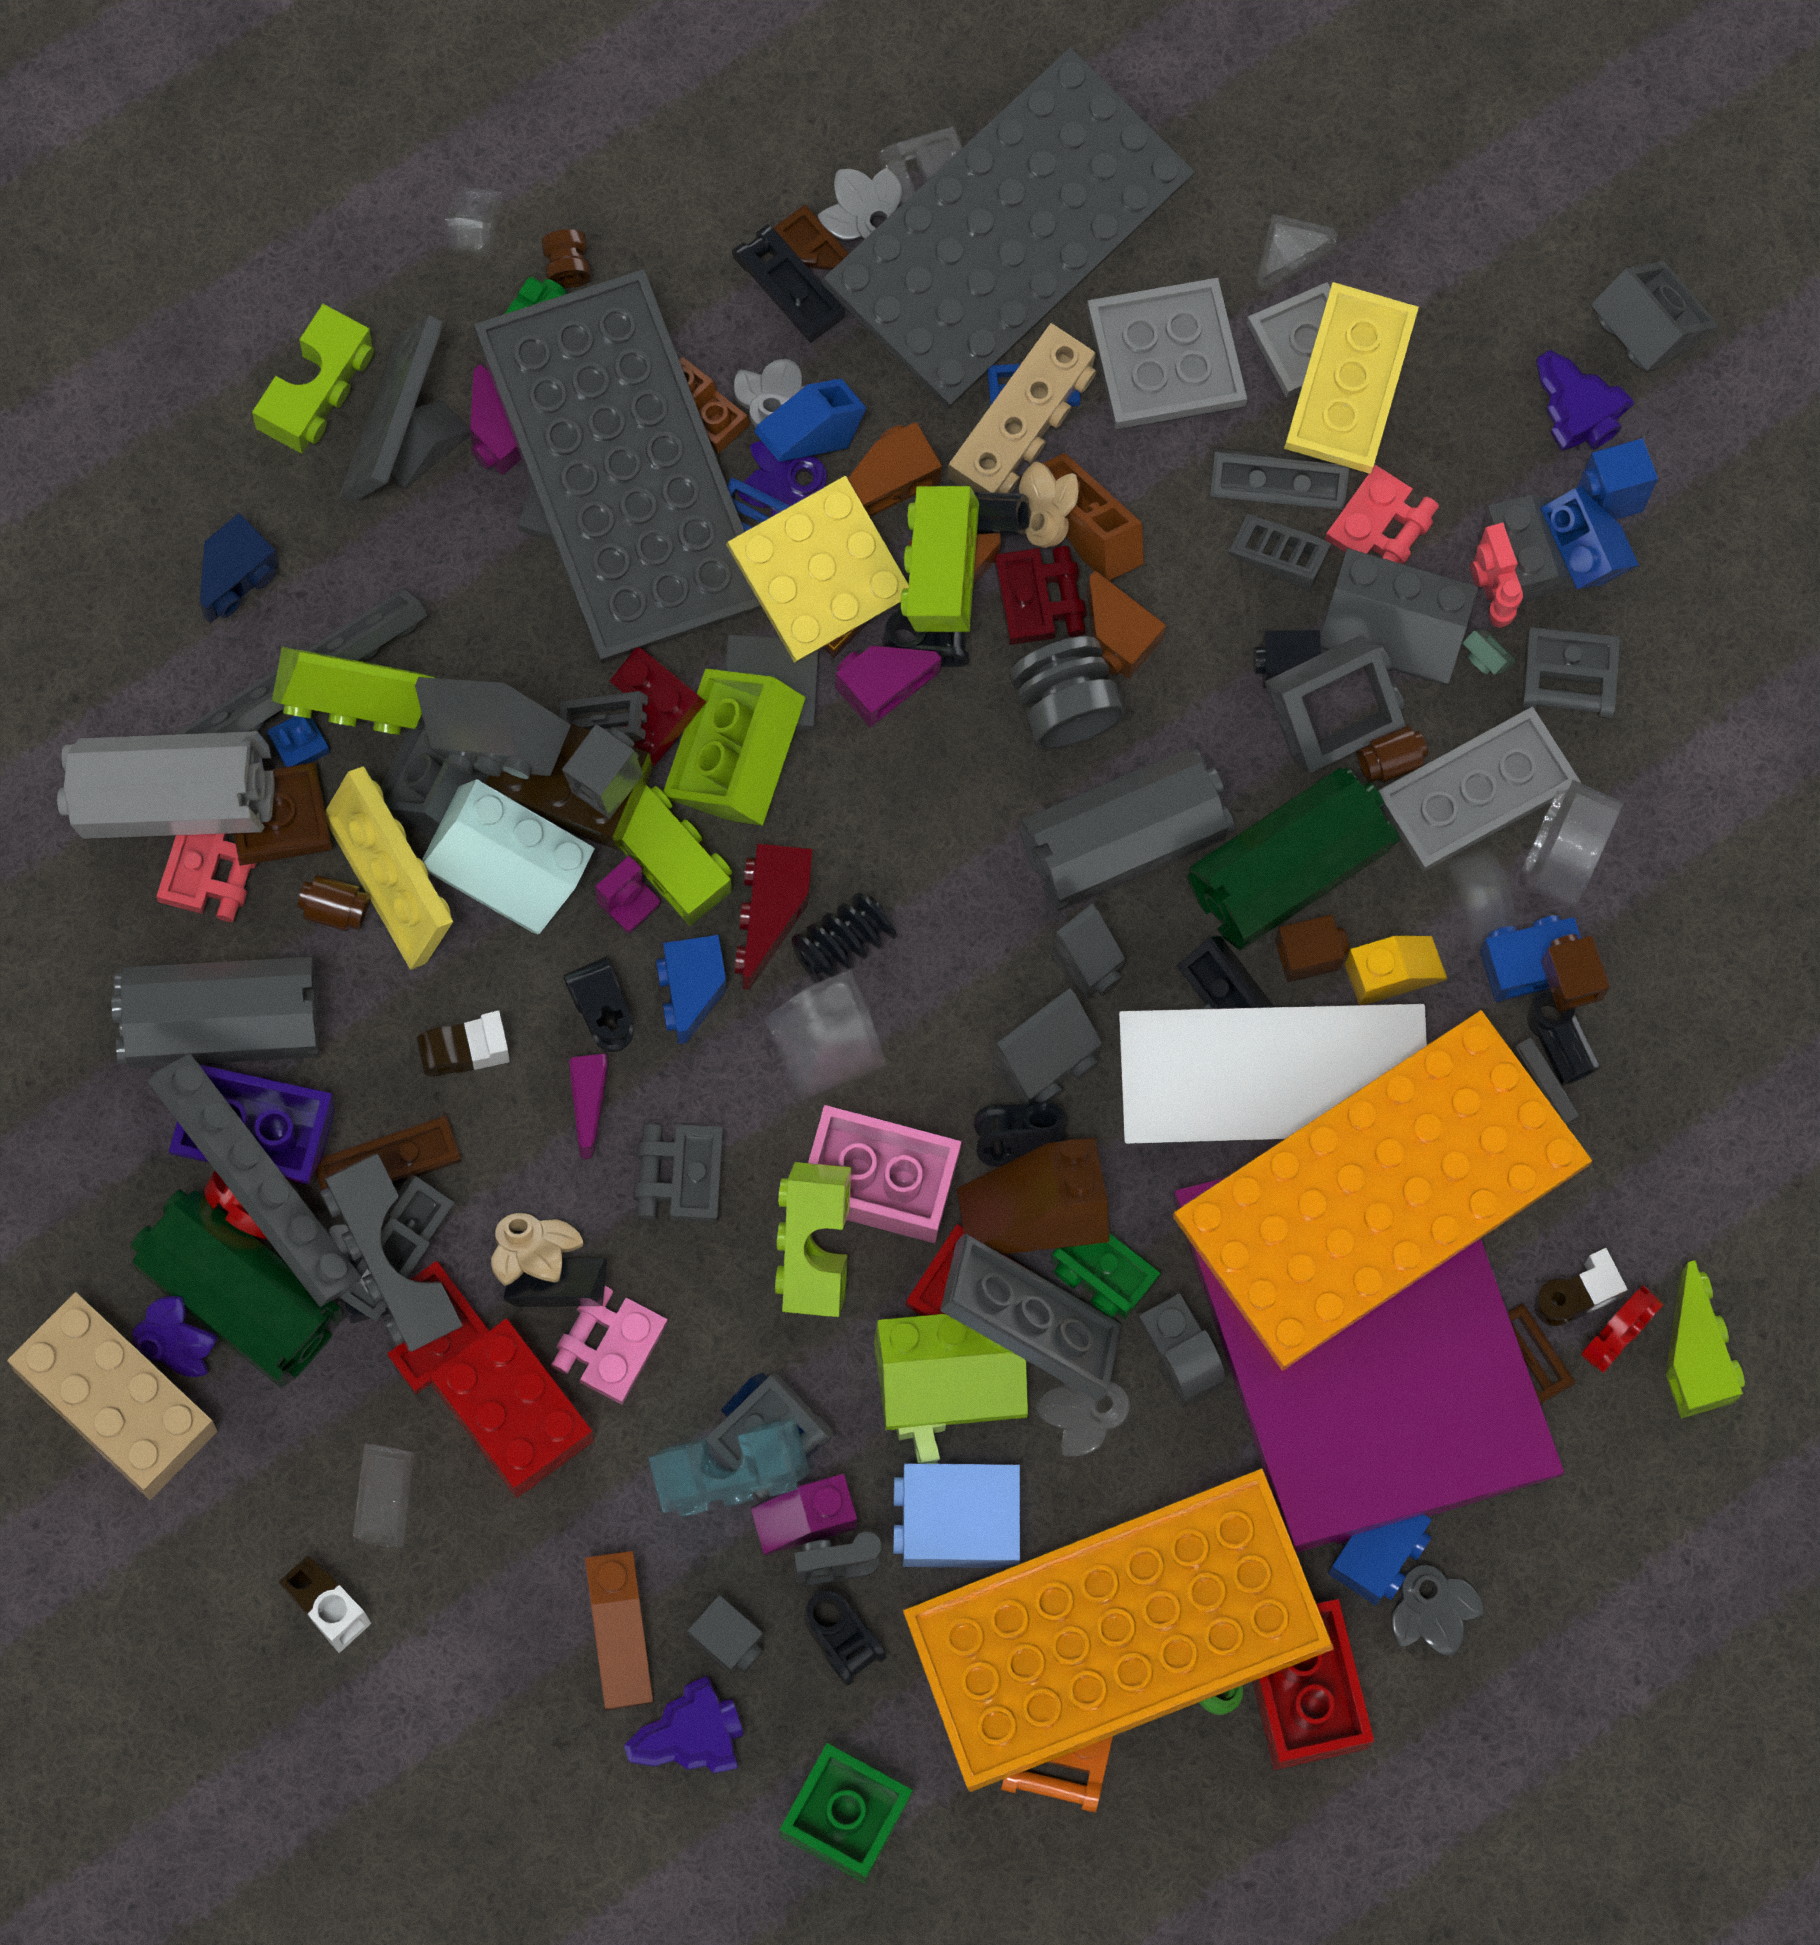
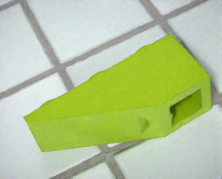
M1695 1260L1688 1262L1680 1272L1665 1374L1681 1419L1735 1403L1743 1394L1741 1388L1745 1386L1742 1369L1737 1360L1731 1361L1725 1343L1729 1342L1725 1322L1720 1315L1715 1316L1709 1300L1713 1298L1710 1280L1704 1271L1699 1272Z

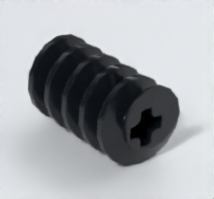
M856 893L852 897L853 907L846 903L838 905V918L831 913H827L822 917L823 928L817 924L807 926L808 939L801 934L792 936L791 942L796 958L818 986H821L818 976L821 972L832 980L837 978L834 963L838 962L848 970L852 968L849 953L854 952L863 960L867 958L864 947L865 942L868 941L877 949L882 948L880 932H885L892 939L898 937L891 919L880 903L872 896L868 898L862 893Z

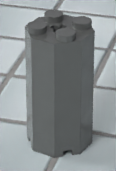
M1187 748L1021 820L1023 827L1020 828L1019 832L1033 870H1038L1043 880L1048 883L1041 887L1047 899L1059 912L1225 840L1226 835L1234 832L1236 829L1229 810L1226 806H1222L1219 794L1224 792V787L1218 772L1214 767L1206 768L1205 762L1197 749L1191 751L1190 748Z
M312 957L123 967L122 972H115L114 974L115 995H112L111 1006L113 1023H119L120 1036L116 1037L118 1065L128 1064L130 1068L168 1066L189 1053L198 1064L319 1057V1028H315L317 1026L318 994L315 965L313 964Z

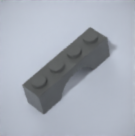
M374 1153L323 1178L327 1188L320 1191V1194L332 1218L341 1214L349 1230L341 1236L352 1259L356 1260L362 1257L370 1273L362 1279L374 1303L383 1300L391 1315L390 1318L384 1320V1324L395 1346L397 1347L404 1343L407 1350L412 1352L462 1327L442 1283L438 1281L418 1282L407 1279L392 1268L384 1255L381 1245L382 1223L388 1209L399 1196L378 1153Z

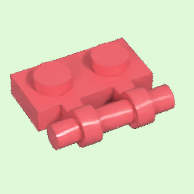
M1375 465L1371 474L1367 475L1328 530L1325 540L1345 553L1347 548L1366 554L1374 550L1383 559L1405 564L1411 555L1410 548L1419 535H1425L1433 524L1431 518L1439 508V505L1432 498L1424 497L1417 508H1411L1405 502L1410 497L1413 488ZM1393 519H1395L1404 526L1395 539H1389L1383 534Z
M1503 523L1485 528L1480 544L1477 545L1474 561L1470 563L1475 585L1478 588L1483 587L1487 599H1492L1488 616L1492 625L1497 628H1502L1512 623L1523 598L1521 585L1515 572L1518 563Z
M228 833L176 835L156 896L158 903L203 914L207 899L210 897L220 901L216 917L222 921L233 922L238 907H243L248 893L244 887L250 868L254 869L257 863L239 866L236 844L226 841ZM220 859L233 863L227 883L214 880Z

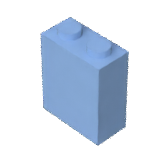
M904 1464L903 1477H894L893 1487L894 1506H903V1525H894L893 1554H902V1567L1011 1568L1019 1564L1020 1465Z

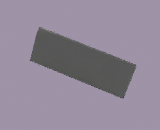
M1214 448L1210 497L1343 510L1345 508L1349 467L1314 457Z

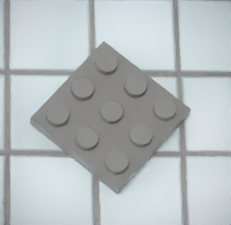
M1218 278L1087 301L1086 309L1115 430L1246 406L1247 395Z

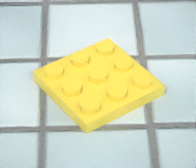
M846 476L726 543L794 663L900 604L902 590L909 588V584Z

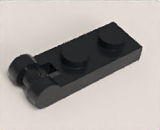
M767 224L757 231V238L750 243L742 242L732 250L735 261L755 279L810 343L845 318V309L770 225ZM767 252L773 254L774 257L765 264L760 259Z

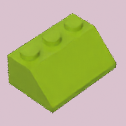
M282 647L272 701L285 705L284 714L311 718L312 710L330 713L328 722L355 727L357 718L374 721L373 730L400 735L401 727L415 729L422 714L415 688L418 677H435L409 670Z
M705 668L697 694L706 703L684 729L663 793L670 801L729 821L763 826L806 697L772 676Z
M947 1314L877 1320L874 1349L885 1431L936 1424L953 1425L1027 1418L1026 1360Z

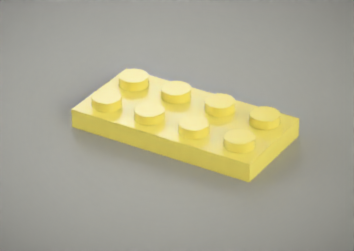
M1332 282L1284 449L1371 474L1413 330L1418 306Z
M364 766L354 769L346 774L325 810L327 825L365 892L370 895L372 904L408 967L412 970L428 962L453 923L451 912L447 902L438 896L428 879V871L421 859L416 858L409 846L402 824L393 818L386 806L380 786L377 782L371 780Z

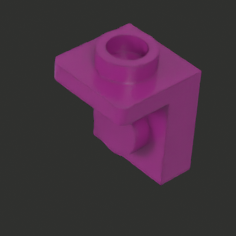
M630 856L626 857L595 886L597 904L627 933L634 931L660 906V899L643 883L642 868Z

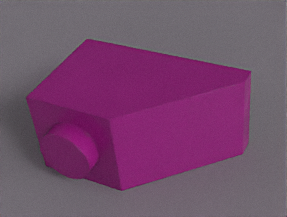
M479 364L473 371L470 422L473 447L471 452L484 468L489 469L493 466L503 476L522 459L490 374Z
M870 646L861 654L857 651L852 652L837 666L838 672L836 673L835 688L871 728L940 673L942 658L936 651Z
M844 1474L798 1486L751 1508L764 1556L856 1530L857 1517Z

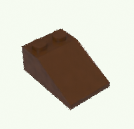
M1095 1137L1046 1143L957 1188L963 1233L1000 1254L1109 1242L1108 1199Z

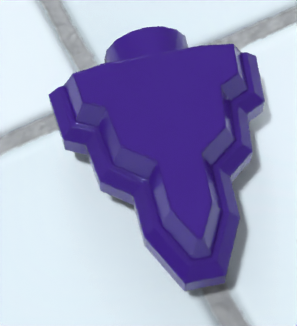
M1548 350L1537 357L1536 364L1540 384L1550 397L1546 411L1554 423L1551 435L1561 451L1569 450L1585 441L1595 450L1613 439L1620 432L1622 426L1617 419L1634 405L1632 398L1620 386L1609 387L1598 375L1583 374L1572 360L1552 350Z
M705 1676L685 1685L683 1696L666 1704L661 1720L642 1726L624 1745V1749L631 1764L658 1767L676 1762L686 1770L707 1767L713 1774L738 1769V1761L734 1754L732 1740L743 1737L744 1734L732 1698L719 1702L712 1687V1682L708 1676Z

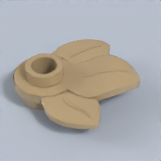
M1036 461L1025 470L1019 484L1020 494H1024L1029 498V509L1031 511L1029 528L1024 531V534H1026L1028 540L1033 545L1047 548L1060 544L1067 535L1069 528L1067 515L1075 507L1078 500V480L1076 474L1071 473L1060 477L1056 481L1049 468Z
M527 1213L510 1214L504 1217L495 1229V1238L498 1246L491 1257L492 1272L505 1286L518 1279L523 1272L538 1279L556 1283L559 1281L562 1271V1252H570L583 1246L582 1237L574 1227L561 1220L538 1221L537 1218ZM517 1231H524L521 1234H514Z

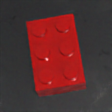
M507 1318L429 1374L433 1389L516 1499L594 1442L590 1427Z
M1339 1599L1316 1604L1333 1645V1650L1252 1681L1274 1770L1367 1750L1374 1742Z

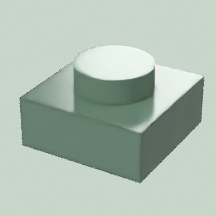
M1486 629L1474 630L1463 642L1471 651L1467 656L1468 659L1485 674H1488L1490 671L1494 675L1503 674L1517 661Z

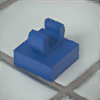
M294 716L266 731L285 767L311 763L330 753L329 747L312 717Z

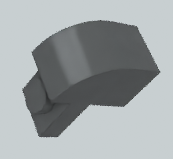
M1180 1293L1138 1316V1322L1161 1359L1158 1368L1182 1409L1223 1387L1226 1376L1217 1350L1207 1331L1201 1330Z

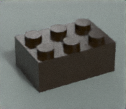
M568 722L571 724L550 776L530 774L529 779H522L507 772H501L499 777L488 776L486 785L561 829L618 851L654 766L648 752L632 747L639 755L637 759L643 775L610 819L574 795L563 773V767L591 731Z

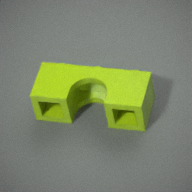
M325 304L321 305L299 339L302 356L321 368L319 375L313 381L303 385L291 384L275 376L252 411L257 430L303 454L310 442L316 444L321 439L327 426L325 418L333 406L339 408L344 403L351 388L349 384L350 379L356 370L362 372L366 369L374 353L370 329Z
M795 1162L789 1178L781 1179L778 1202L779 1207H786V1222L779 1223L777 1250L785 1251L784 1266L779 1265L777 1268L775 1293L783 1294L782 1312L839 1317L846 1299L848 1255L829 1253L822 1250L814 1242L811 1233L824 1228L843 1230L850 1211L851 1167Z

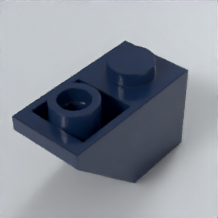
M240 513L204 541L200 605L204 618L210 624L219 616L226 618L233 614L241 605V598L254 587L256 589L265 587L275 577L277 572L275 569L279 567L276 551Z

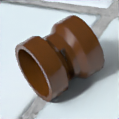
M573 229L557 230L542 238L543 256L549 259V264L545 268L547 279L555 281L564 289L580 287L590 281L589 263L583 256L587 251L586 237L583 232Z

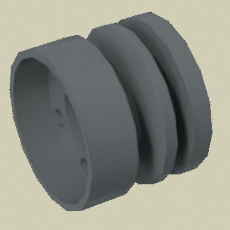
M1079 636L1046 645L1028 654L1010 669L1009 677L1013 687L1018 689L1017 698L1019 703L1024 706H1032L1026 714V721L1037 747L1041 749H1058L1094 738L1117 725L1125 717L1126 709L1116 683L1103 679L1108 674L1109 665L1102 658L1103 650L1099 640L1096 638Z

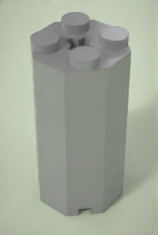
M258 731L80 738L75 744H66L62 749V765L65 771L64 787L59 789L57 795L58 810L62 816L69 815L70 825L82 839L262 832L265 827L261 822H269L272 817L275 786L273 770L264 771L262 762L263 758H271L269 746Z

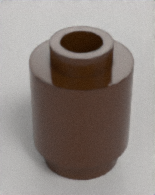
M1408 725L1369 741L1370 745L1356 751L1359 766L1368 782L1378 780L1381 783L1408 774L1424 766L1423 758L1428 756V748L1420 731L1413 732Z
M316 875L312 883L304 882L297 908L304 910V920L343 931H348L349 928L360 930L366 916L370 895L360 892V887Z

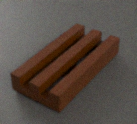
M1524 1303L1508 1312L1524 1361L1543 1389L1539 1393L1534 1386L1539 1403L1542 1405L1560 1392L1572 1387L1575 1381ZM1516 1319L1520 1320L1559 1380L1557 1383H1551L1513 1325V1321Z

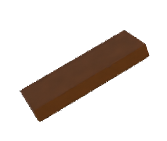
M445 1115L322 1157L315 1173L322 1191L327 1188L323 1178L374 1153H378L393 1185L406 1181L410 1174L418 1177L462 1161Z

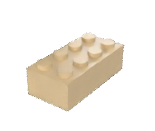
M77 1292L7 1360L13 1371L148 1500H151L218 1432L213 1421Z

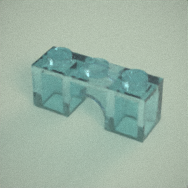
M793 1417L751 1427L740 1434L738 1439L742 1451V1463L736 1471L725 1470L713 1461L706 1438L664 1448L649 1456L648 1460L662 1512L667 1513L679 1510L680 1517H686L708 1510L707 1503L723 1499L725 1506H733L752 1500L751 1492L768 1489L770 1496H775L798 1489L797 1482L808 1475L810 1471L796 1418Z

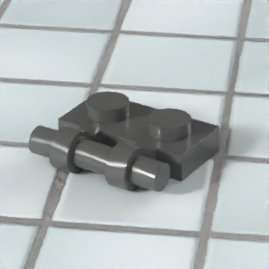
M645 1124L643 1126L642 1141L637 1144L636 1157L641 1160L640 1181L634 1185V1200L638 1201L637 1218L644 1220L656 1219L657 1202L667 1201L671 1202L670 1220L717 1223L723 1127L676 1124L675 1142H661L662 1126ZM660 1161H673L672 1183H658Z

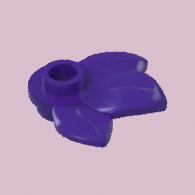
M762 441L751 444L752 456L760 469L753 472L744 481L745 484L789 506L825 487L827 481L826 470L817 458L807 456L779 462ZM800 472H808L812 475L813 480L809 485L802 486L797 483L796 475ZM738 492V496L746 503L755 507L769 508ZM771 508V517L779 513Z
M169 1296L153 1301L147 1308L146 1319L140 1321L132 1331L131 1337L134 1347L147 1359L163 1362L181 1375L187 1377L207 1375L208 1368L202 1358L206 1357L217 1341V1336L183 1323L186 1312L182 1297Z

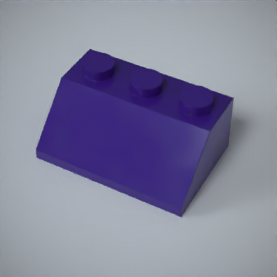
M199 1065L284 1177L290 1181L309 1184L324 1155L333 1122L335 1108L332 1093ZM177 1121L169 1154L208 1162Z

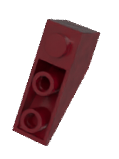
M757 844L756 859L747 858L744 886H753L751 903L742 902L739 930H748L746 947L737 946L734 973L743 975V989H751L807 908L813 849Z

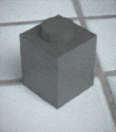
M721 1595L713 1601L687 1630L688 1639L730 1676L738 1668L744 1673L748 1671L764 1651L758 1646L763 1641V1633Z

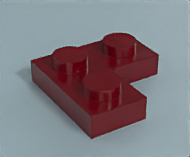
M640 647L634 649L609 680L623 693L640 691L648 696V704L642 706V711L647 714L646 723H641V729L646 731L645 740L633 741V747L648 752L653 766L658 763L706 703L703 698Z

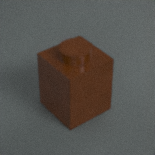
M1333 914L1281 926L1278 928L1275 937V944L1287 983L1338 971L1342 967L1345 955L1349 954V944L1343 927L1336 928Z
M1570 934L1550 943L1551 947L1546 950L1541 963L1558 1013L1602 1001L1610 989V985L1593 936L1578 939L1576 934Z

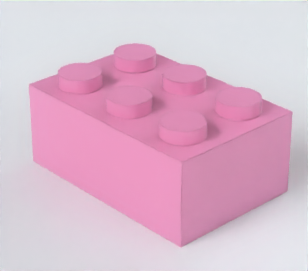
M824 1105L808 1163L851 1167L850 1211L846 1220L936 1243L962 1141Z

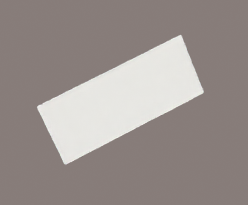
M1396 1004L1121 1011L1119 1019L1125 1143L1286 1139L1427 1046L1425 1005Z

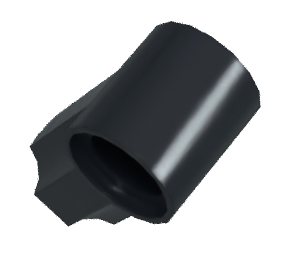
M974 492L979 501L977 535L1000 533V535L1023 536L1024 531L1029 528L1031 517L1029 498L1026 495Z
M1550 988L1540 992L1528 1011L1527 1023L1529 1029L1534 1035L1539 1037L1561 1085L1572 1084L1586 1078L1597 1071L1600 1065L1574 1014L1575 1008L1559 1012L1562 1018L1561 1021L1550 1022L1541 1015L1540 1008L1551 1006L1557 1009Z

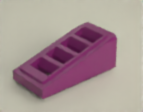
M606 1054L571 1057V1060H569L579 1155L582 1159L592 1158V1153L595 1151L608 1072Z

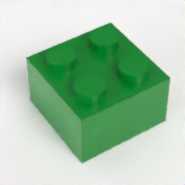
M826 1743L781 1825L779 1837L865 1884L909 1803L913 1790Z

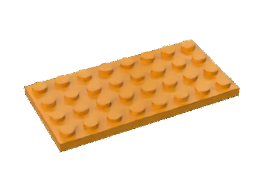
M1480 1010L1175 1211L1173 1218L1283 1371L1590 1166L1592 1159L1483 1011Z
M1263 1469L903 1610L966 1787L970 1792L1334 1649Z

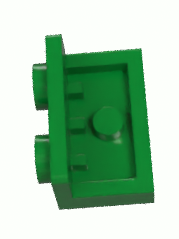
M1110 1233L1109 1242L1057 1248L1051 1257V1262L1057 1266L1053 1270L1054 1274L1073 1289L1079 1284L1094 1295L1090 1300L1091 1303L1110 1318H1113L1117 1313L1126 1320L1161 1275L1159 1271Z

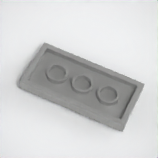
M1532 706L1378 791L1384 800L1382 809L1422 873L1577 789L1581 781Z

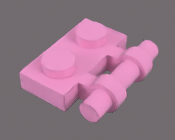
M605 1286L603 1306H578L577 1311L580 1314L569 1334H563L556 1346L559 1352L551 1366L564 1374H568L575 1360L588 1365L580 1379L581 1384L623 1405L667 1326L668 1319L628 1298H625L617 1314L612 1312L605 1306L613 1291ZM598 1323L608 1328L597 1350H594L585 1345V1342L595 1324Z

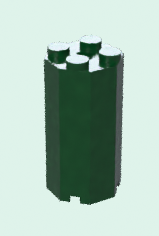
M1338 768L1190 866L1189 871L1191 873L1188 874L1187 880L1204 913L1207 915L1212 912L1223 924L1217 928L1221 936L1241 951L1388 853L1391 847L1400 841L1396 829L1385 819L1380 809L1384 806V800L1377 788L1369 782L1363 786L1349 768Z
M181 1189L177 1190L165 1203L162 1212L165 1214L153 1228L150 1225L144 1227L132 1241L130 1247L137 1252L132 1261L136 1271L168 1297H182L186 1312L282 1389L288 1384L285 1374L289 1373L294 1378L298 1377L329 1342L332 1334L326 1330V1327L331 1320L339 1325L344 1317L341 1307L330 1301L320 1308L289 1266L252 1235L237 1229L225 1220L227 1215L217 1207L213 1209L206 1198L198 1191L194 1190L187 1195Z

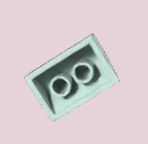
M476 779L458 787L422 861L429 874L538 935L576 888L595 848Z

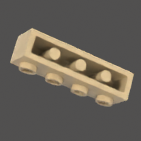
M1050 323L948 464L947 478L959 486H971L973 492L1012 493L1020 480V476L1016 474L1025 461L1032 464L1046 444V441L1042 439L1051 425L1057 429L1068 415L1071 405L1067 401L1075 390L1083 393L1095 377L1097 371L1093 369L1096 352Z

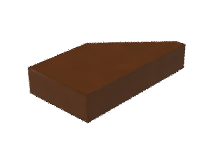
M806 204L773 227L808 268L832 270L849 254L821 224L820 220Z

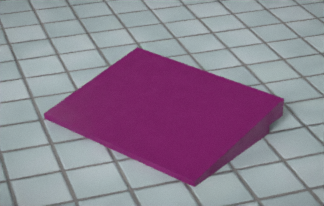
M1225 1178L1175 1190L1173 1202L1176 1211ZM1185 1235L1268 1484L1296 1553L1335 1541L1338 1545L1348 1542L1352 1535L1423 1514L1427 1517L1564 1475L1561 1461L1481 1239L1282 1371Z

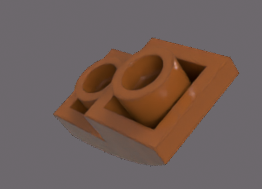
M682 357L679 360L711 446L719 454L750 426L748 415L716 391L714 381Z

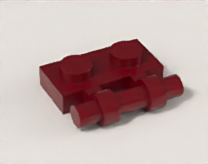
M1068 546L1054 548L1052 550L1054 563L1044 565L1042 564L1040 548L995 554L994 565L1009 645L1054 639L1055 628L1053 621L1059 620L1066 622L1068 636L1077 637L1086 633L1083 620L1087 616L1084 600L1079 599L1076 580L1080 577L1077 562L1072 561ZM1054 582L1059 585L1061 601H1049L1046 583Z

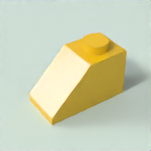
M1392 936L1352 948L1344 964L1359 1005L1371 1004L1447 980L1432 936Z

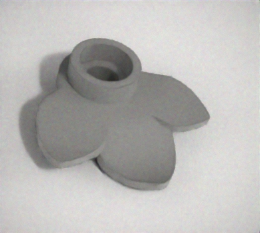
M887 168L881 170L872 180L858 170L840 169L836 172L834 181L838 204L823 210L818 214V219L838 239L850 241L862 238L864 240L876 229L870 223L873 217L883 216L887 219L897 210L902 199L901 184L897 177Z
M778 359L767 365L762 375L748 370H739L734 379V395L739 404L749 409L750 421L756 428L761 421L773 413L770 411L778 409L805 386H801L802 375L799 366L790 359Z

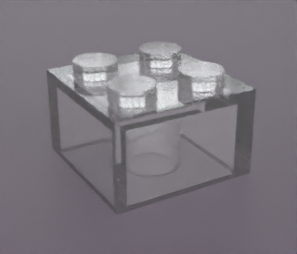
M1572 780L1566 794L1557 791L1522 867L1523 871L1530 873L1524 888L1575 909L1590 881L1624 802L1575 780Z

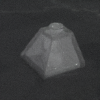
M851 970L805 988L764 1017L766 1026L800 1102L886 1067L870 1012Z

